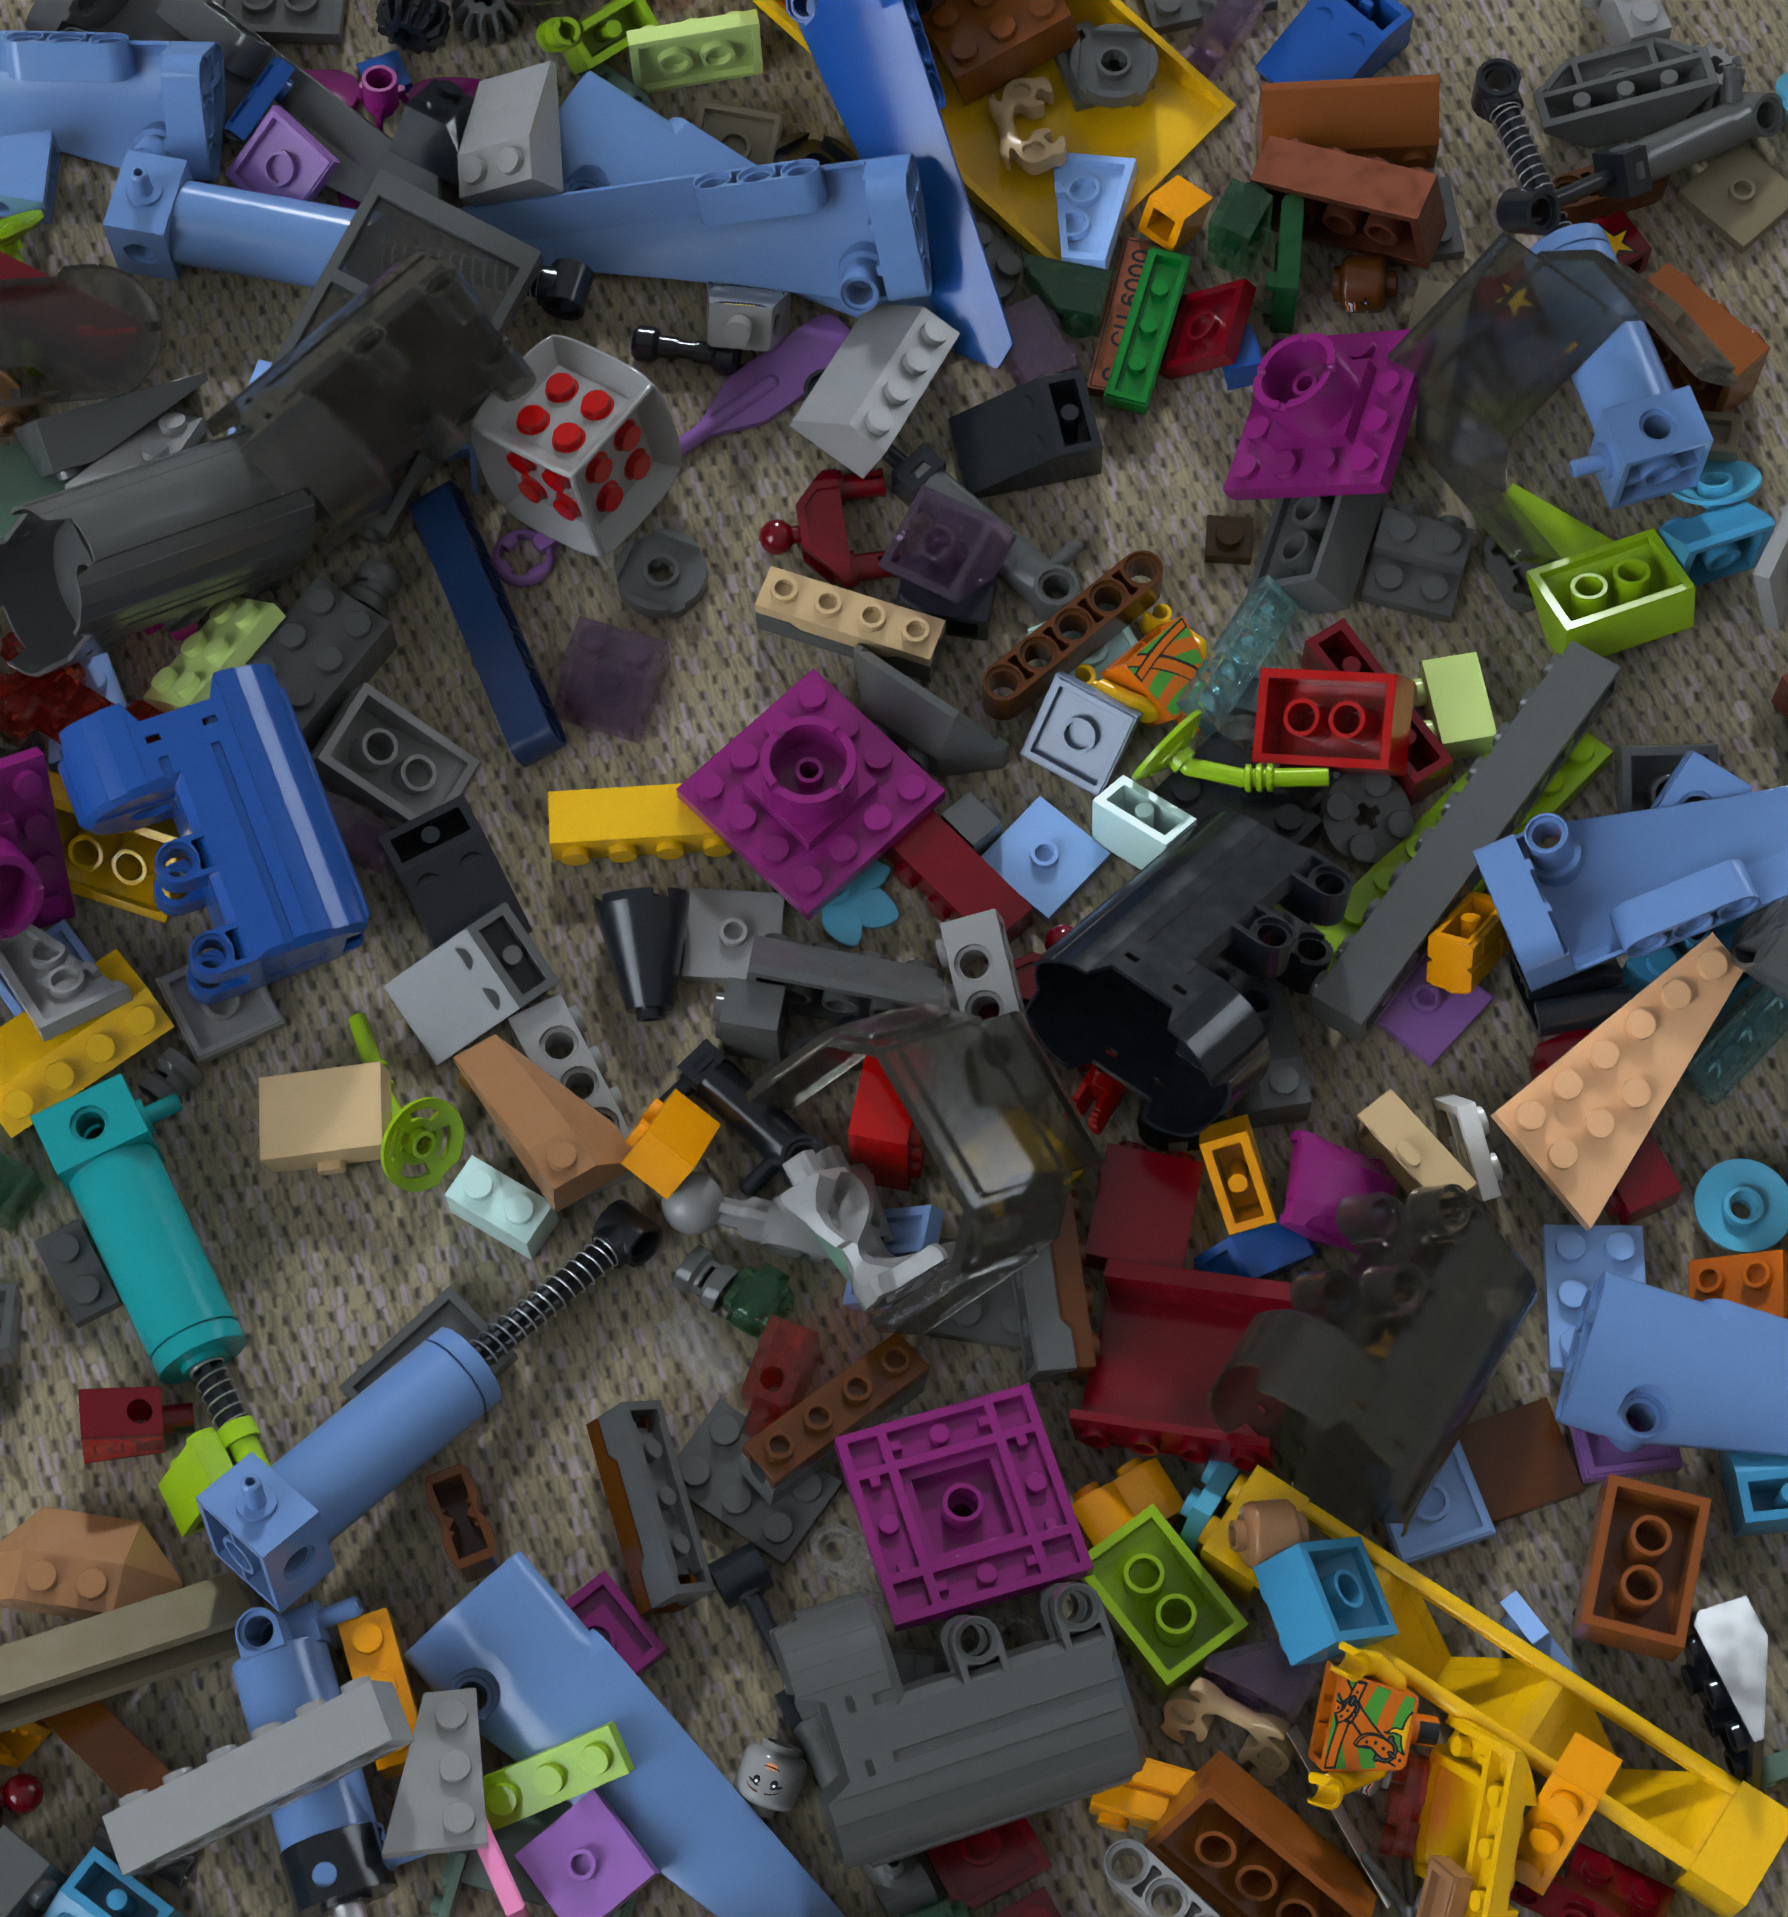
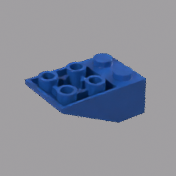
M1310 0L1258 62L1255 70L1270 83L1371 78L1408 46L1414 14L1397 0Z

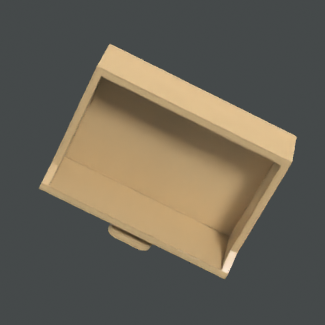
M380 1061L259 1077L260 1161L272 1172L317 1168L319 1175H331L346 1172V1164L381 1160V1144L384 1133L392 1120L391 1072Z
M1391 1088L1357 1115L1361 1121L1357 1138L1376 1159L1384 1161L1395 1180L1441 1230L1467 1210L1477 1182Z

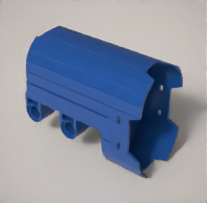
M251 664L214 672L212 675L210 699L142 721H138L122 705L117 703L77 720L59 732L62 760L58 764V770L80 828L96 835H109L136 830L170 818L174 819L180 838L163 844L157 851L153 895L158 909L170 916H182L207 907L214 929L196 936L189 950V968L186 984L187 991L195 1001L210 1005L240 996L267 984L328 963L355 950L362 944L364 940L363 932H365L369 924L368 919L371 912L285 688L280 687L271 665ZM208 719V724L203 725L202 720ZM159 734L161 740L147 744L146 738ZM172 858L183 859L169 864V866L165 868L163 867V865ZM162 888L173 893H189L182 899L175 900L167 897ZM206 948H214V950L202 953V955L198 956V954L202 950ZM195 978L208 984H221L215 988L207 989L201 987Z

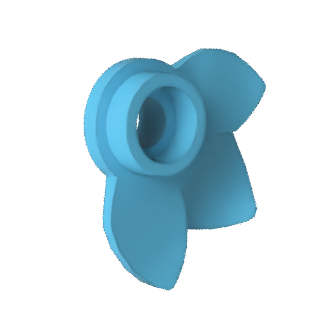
M875 861L848 885L839 896L835 897L821 910L823 911V928L836 942L846 947L855 948L860 942L863 928H883L890 926L898 920L899 914L894 902L880 889L889 876L890 867Z

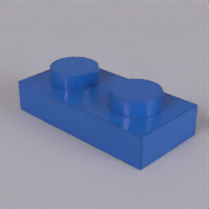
M273 57L222 129L238 140L245 141L248 135L251 137L266 116L264 112L272 101L275 100L279 103L291 89L294 81L289 77L295 68L282 58Z

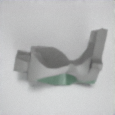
M839 1145L829 1146L815 1154L813 1149L804 1150L783 1163L782 1166L793 1187L780 1195L782 1205L801 1218L810 1227L844 1278L851 1281L854 1294L864 1313L867 1314L882 1309L930 1285L935 1277L966 1257L962 1248L955 1241L941 1245L938 1243L930 1244L926 1248L906 1256L895 1257L892 1255L885 1244H889L895 1239L875 1187L874 1175L865 1163L849 1165Z

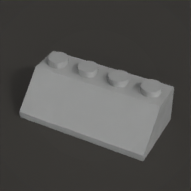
M876 304L872 310L861 313L789 426L864 479L892 444L960 333L923 306Z

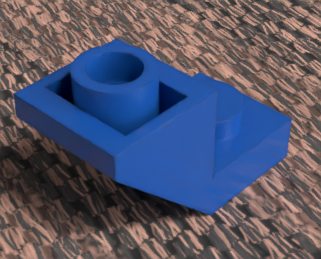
M1279 1215L1277 1216V1222L1233 1234L1193 1260L1199 1271L1263 1279L1278 1277L1318 1254V1251L1313 1241L1280 1225Z

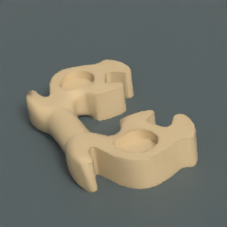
M1044 76L1036 79H1013L1006 85L1001 102L997 101L995 94L989 96V113L997 125L1000 138V161L1007 171L1011 170L1012 160H1015L1025 172L1032 175L1044 173L1055 166H1063L1067 161L1066 140L1061 135L1052 143L1051 129L1042 128L1032 131L1028 141H1021L1016 134L1013 121L1016 114H1023L1028 120L1038 119L1046 114L1044 101L1048 104H1054L1052 84Z
M1199 1676L1195 1677L1190 1687L1180 1686L1173 1689L1164 1706L1165 1719L1161 1725V1729L1169 1738L1184 1744L1190 1731L1196 1734V1740L1202 1742L1214 1723V1715H1219L1251 1733L1246 1738L1238 1754V1762L1243 1764L1246 1761H1251L1253 1766L1249 1775L1261 1785L1275 1786L1279 1776L1288 1770L1296 1753L1295 1746L1287 1737V1731L1291 1728V1724L1288 1721L1274 1714L1257 1712L1226 1696L1214 1683Z

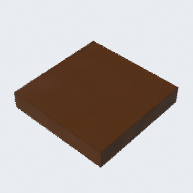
M1547 1397L1457 1427L1452 1431L1454 1440L1459 1439L1493 1525L1581 1495L1585 1491L1559 1425L1555 1421V1416Z

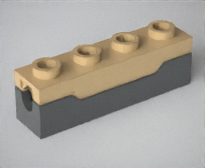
M770 566L755 603L758 629L853 658V649L859 643L868 649L869 652H872L904 675L931 683L946 644V620L774 566Z

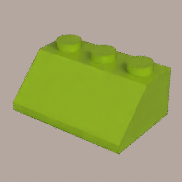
M1654 528L1526 571V578L1546 641L1554 653L1562 655L1571 641H1574L1605 657L1694 626L1696 586Z

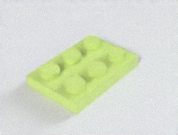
M757 9L731 11L723 15L700 19L689 18L682 22L659 26L647 25L639 29L626 31L633 84L646 94L764 74Z
M237 596L218 602L210 611V619L204 626L182 643L181 653L175 660L153 677L151 681L152 687L143 698L153 708L163 712H170L210 699L213 673L232 667L245 666L286 615L274 603Z

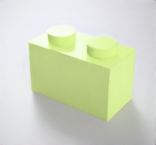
M1477 652L1422 660L1417 679H1412V681H1415L1414 703L1416 707L1424 706L1427 718L1424 722L1454 760L1484 755L1493 747L1492 742L1497 730Z

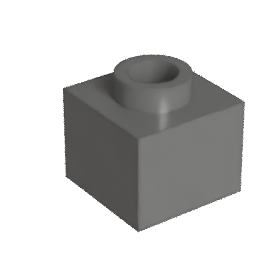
M969 790L941 814V818L979 856H982L1001 836V815L998 810L986 799L979 801Z

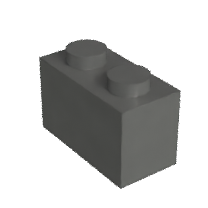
M728 977L725 993L717 992L712 1014V1020L717 1021L715 1038L722 1039L724 1055L781 1064L790 1020L786 986Z

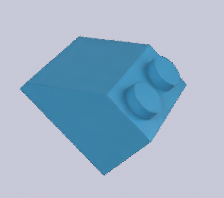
M1743 500L1731 505L1711 506L1703 514L1688 519L1683 516L1672 518L1665 522L1658 529L1657 533L1697 587L1755 568L1776 524L1772 516Z
M1361 1536L1296 1543L1253 1567L1260 1585V1594L1269 1608L1279 1634L1280 1646L1286 1653L1291 1666L1324 1662L1327 1659L1344 1655L1345 1651L1338 1648L1341 1641L1361 1649L1399 1634Z

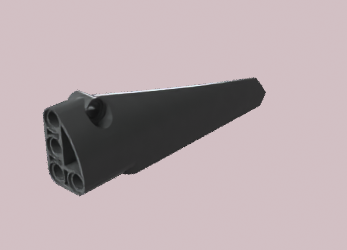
M36 0L27 16L26 27L28 31L116 32L127 34L129 40L219 42L223 52L225 72V124L273 57L282 58L295 68L289 77L294 83L286 96L279 103L273 100L264 114L266 115L273 105L282 106L341 162L325 186L358 202H362L381 168L442 200L441 177L389 152L393 139L214 0ZM224 130L225 138H228L242 146H245L247 141L250 139L249 135L247 136L245 141L235 139L233 136H231L228 132ZM382 201L376 209L398 221L411 217Z

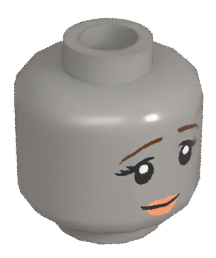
M766 1736L762 1738L761 1743H752L746 1747L734 1779L733 1787L758 1816L773 1819L775 1811L787 1812L795 1809L808 1774V1766L800 1758L801 1749Z

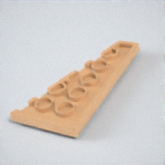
M1713 932L1490 1115L1585 1231L1591 1229L1744 972L1734 964L1730 952Z

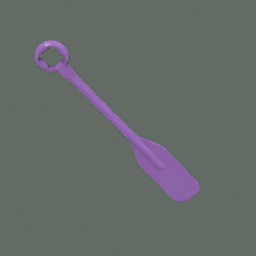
M830 314L818 315L786 336L772 351L763 352L729 376L700 423L679 437L682 457L711 437L764 425L803 399L805 380L816 370L827 367L850 332V329L836 316ZM530 529L514 530L503 535L495 544L492 552V562L499 578L505 583L516 587L533 586L543 581L550 574L555 562L554 549L560 546L561 543ZM518 540H531L533 547L541 556L546 555L543 564L537 563L532 569L527 570L528 575H515V570L509 566L508 562L500 560L502 552L509 553L514 547L519 546Z

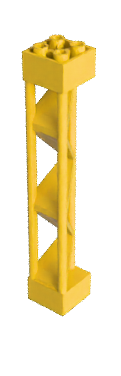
M1257 1465L1249 1478L1242 1473L1239 1475L1225 1497L1227 1502L1222 1509V1512L1225 1513L1224 1516L1220 1519L1213 1515L1197 1540L1200 1543L1195 1553L1200 1556L1199 1562L1220 1587L1247 1605L1256 1591L1260 1589L1254 1570L1242 1561L1239 1552L1231 1550L1228 1540L1229 1523L1237 1519L1238 1512L1244 1503L1286 1499L1296 1507L1297 1511H1302L1305 1514L1309 1524L1332 1539L1361 1536L1399 1631V1634L1392 1638L1361 1649L1381 1652L1405 1675L1408 1688L1446 1713L1467 1719L1525 1752L1530 1768L1547 1779L1575 1732H1578L1616 1756L1595 1710L1688 1770L1622 1768L1620 1765L1595 1811L1682 1867L1672 1885L1720 1917H1733L1746 1907L1788 1836L1787 1808L1744 1780L1741 1782L1516 1636L1309 1501L1310 1498L1261 1466ZM1424 1599L1515 1658L1451 1656Z

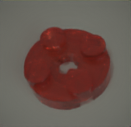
M1409 1752L1404 1769L1393 1770L1392 1781L1399 1783L1390 1782L1386 1791L1383 1812L1388 1813V1823H1383L1378 1854L1407 1860L1412 1859L1421 1825L1418 1823L1421 1806L1425 1804L1430 1768V1759L1428 1757Z

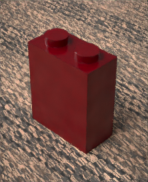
M1121 1141L1118 1145L1108 1143L1087 1236L1086 1262L1083 1267L1104 1271L1107 1258L1183 1268L1204 1162L1195 1161V1157L1180 1151H1169L1166 1155L1147 1151L1144 1145L1132 1141Z

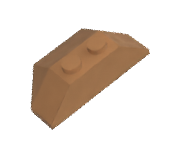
M42 1507L0 1541V1607L83 1620L105 1611L121 1608L156 1595L184 1588L183 1581L141 1521Z

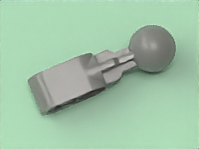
M691 1172L668 1200L662 1196L661 1208L668 1224L680 1233L698 1235L709 1231L715 1225L736 1229L742 1239L761 1243L760 1246L764 1250L773 1254L838 1269L810 1227L801 1218L782 1205L781 1197H774L772 1201L754 1196L745 1201L725 1197L719 1185L712 1178L698 1172Z

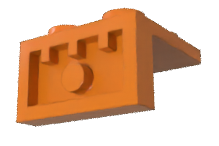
M1783 1249L1695 1259L1689 1262V1298L1701 1302L1712 1298L1724 1299L1788 1319V1253Z

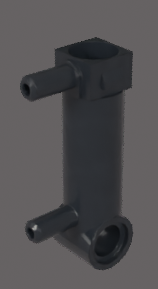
M707 1039L677 1066L680 1074L678 1076L679 1080L659 1098L660 1101L664 1102L675 1088L687 1098L693 1093L697 1098L700 1097L765 1158L739 1183V1189L749 1198L755 1196L778 1172L785 1177L789 1186L793 1187L782 1166L783 1163L804 1150L813 1149L815 1154L827 1148L821 1139L808 1134L736 1065L727 1060V1057Z

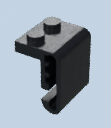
M1509 942V967L1514 988L1538 1037L1596 1028L1634 997L1630 985L1618 987V985H1623V971L1616 958L1531 992Z

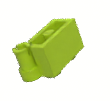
M612 0L579 21L567 16L553 17L543 21L537 28L536 40L539 47L549 54L562 52L572 72L576 75L592 69L628 47L626 31L639 29L647 25L659 26V23L646 0Z
M252 1415L233 1419L217 1431L209 1427L193 1433L186 1439V1445L178 1457L170 1462V1468L159 1482L158 1487L182 1538L206 1530L195 1497L249 1453L253 1452L266 1465L271 1466L259 1442L262 1434Z

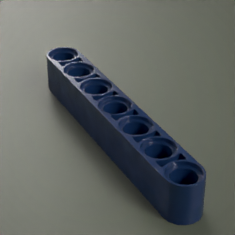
M449 480L411 502L410 509L506 742L516 760L523 767L527 768L566 746L567 739L469 505L457 485Z

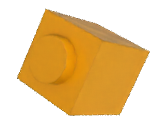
M1176 175L1149 196L1137 231L1164 249L1175 252L1202 229L1213 197L1180 175Z

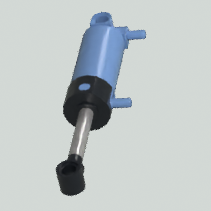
M353 1596L324 1608L319 1601L313 1600L284 1611L282 1614L267 1608L255 1607L245 1611L237 1620L235 1639L241 1659L237 1660L231 1668L251 1740V1732L263 1725L277 1721L284 1724L296 1718L295 1710L300 1706L317 1699H325L327 1702L342 1694L329 1646L335 1644L330 1627L362 1615L363 1606L358 1597ZM363 1768L271 1813L281 1851L279 1857L295 1917H325L334 1915V1917H368L365 1905L386 1896L398 1887L394 1867L426 1856L418 1855L382 1859L381 1853L386 1833L383 1824L377 1822Z

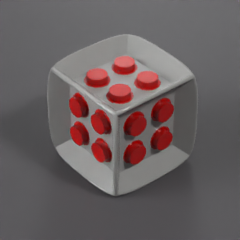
M551 335L540 341L513 367L483 402L470 428V436L476 458L491 492L499 503L515 518L534 530L578 552L595 557L608 555L634 532L670 489L682 465V451L678 434L669 408L659 389L644 374L623 361L581 341L561 335Z

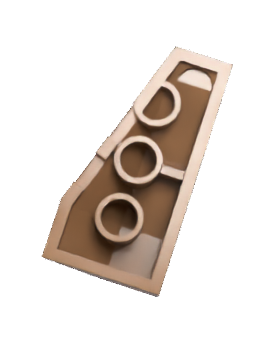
M494 1034L453 1057L462 1075L554 1213L629 1171L620 1163L629 1151L630 1146L624 1142L625 1139L615 1124L498 1035Z

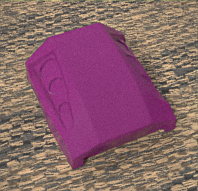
M1302 1130L1291 1131L1290 1141L1293 1142L1285 1208L1284 1214L1280 1215L1279 1224L1311 1241L1339 1247L1356 1255L1373 1252L1391 1227L1396 1180L1384 1161L1368 1158L1348 1148L1333 1144L1314 1133Z

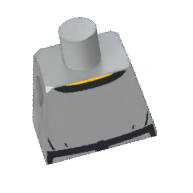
M708 281L705 315L707 345L720 348L772 351L789 334L792 292Z

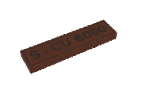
M1124 236L1087 383L1089 395L1102 398L1104 396L1149 246L1164 249L1155 242Z

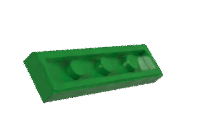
M1149 246L1104 392V405L1144 415L1147 414L1192 266V256Z

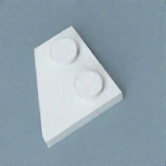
M1452 1093L1432 1098L1437 1112L1445 1111L1453 1135L1448 1137L1456 1160L1477 1182L1472 1197L1484 1202L1502 1196L1498 1182L1503 1180V1172L1496 1154L1489 1153L1485 1135L1490 1133V1126L1481 1106L1476 1107V1103L1472 1100Z

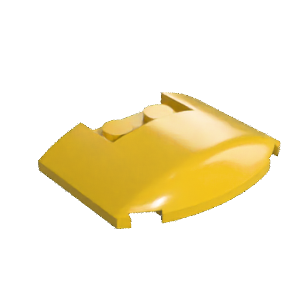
M1449 1714L1445 1723L1455 1729L1446 1745L1436 1744L1432 1747L1419 1791L1412 1840L1414 1878L1421 1877L1425 1880L1431 1855L1448 1856L1474 1878L1464 1917H1517L1519 1911L1508 1903L1510 1891L1515 1884L1516 1874L1514 1867L1519 1839L1524 1831L1525 1805L1537 1806L1535 1784L1525 1752L1467 1719Z

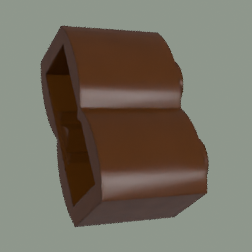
M459 1463L426 1476V1499L442 1529L444 1549L458 1575L466 1583L493 1573L502 1565L501 1549L489 1522L485 1518L484 1503L471 1474Z

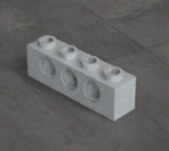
M994 908L939 923L942 938L935 941L936 949L942 967H949L953 984L947 985L946 991L952 1012L954 1014L960 1012L964 1030L957 1032V1038L964 1060L971 1058L975 1076L968 1078V1085L974 1105H982V1109L990 1117L1047 1103L1002 916ZM977 958L988 959V969L984 975L979 978L967 977L968 965ZM992 1003L999 1005V1015L994 1022L987 1025L978 1023V1013L983 1006ZM1003 1049L1010 1051V1062L1003 1070H989V1058L994 1052Z
M557 994L508 1017L512 1034L522 1054L570 1091L579 1086H589L594 1089L589 1097L582 1100L612 1121L623 1138L626 1139L634 1129L629 1130L622 1116L629 1112L628 1107L617 1086L608 1088L602 1076L608 1069L596 1045L590 1048L587 1047L581 1034L588 1030L577 1006L574 1005L568 1008L561 994ZM565 1045L573 1049L571 1054L563 1059H554L549 1056L550 1052L558 1046ZM628 1171L593 1191L592 1194L593 1196L636 1175Z

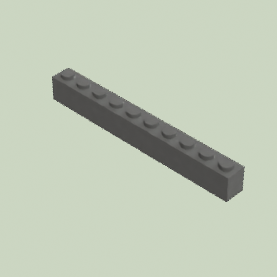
M1571 641L1562 655L1555 653L1550 658L1543 672V681L1537 689L1530 687L1525 692L1518 705L1517 711L1519 713L1513 722L1505 721L1500 726L1492 742L1493 749L1486 758L1479 756L1468 772L1466 778L1468 783L1460 793L1457 791L1451 793L1441 810V820L1435 828L1428 826L1422 832L1415 846L1416 854L1408 864L1401 862L1397 866L1389 881V887L1391 888L1382 900L1376 897L1366 909L1362 919L1364 924L1355 936L1350 933L1345 937L1337 950L1336 959L1338 960L1329 972L1322 970L1313 981L1309 995L1312 996V1016L1356 1043L1362 1044L1426 956L1428 937L1462 899L1473 891L1481 880L1482 874L1472 851L1516 832L1618 691L1621 671L1619 665L1574 641Z

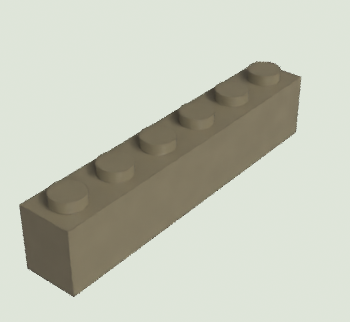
M232 1572L1 1645L0 1733L238 1655L239 1650L235 1639L236 1623L240 1616L252 1608Z

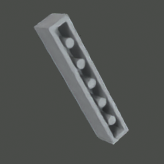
M370 1676L353 1679L340 1687L341 1695L327 1702L325 1699H317L295 1710L296 1718L284 1724L277 1721L255 1729L251 1732V1741L239 1747L236 1744L220 1747L207 1754L208 1762L194 1770L192 1767L177 1769L162 1778L164 1785L150 1792L148 1789H142L118 1800L120 1807L103 1815L102 1819L122 1876H148L414 1742L415 1740L393 1682L371 1680Z

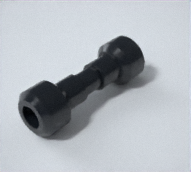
M640 325L634 330L631 343V355L636 361L653 363L659 357L677 360V358L693 360V363L711 365L715 373L732 375L739 370L742 349L711 347L707 345V342L696 340V342L680 340L679 337L662 335L658 327Z

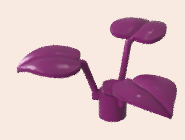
M374 65L367 68L362 74V82L352 74L339 70L303 69L358 113L364 102L366 110L375 117V126L382 132L383 118L390 117L399 106V100L405 107L432 80L453 82L461 87L463 93L472 98H475L479 81H482L465 77L430 78L415 84L409 90L408 98L405 86L398 85L395 71L385 65ZM337 191L341 207L358 209L361 202ZM387 216L390 223L396 220Z

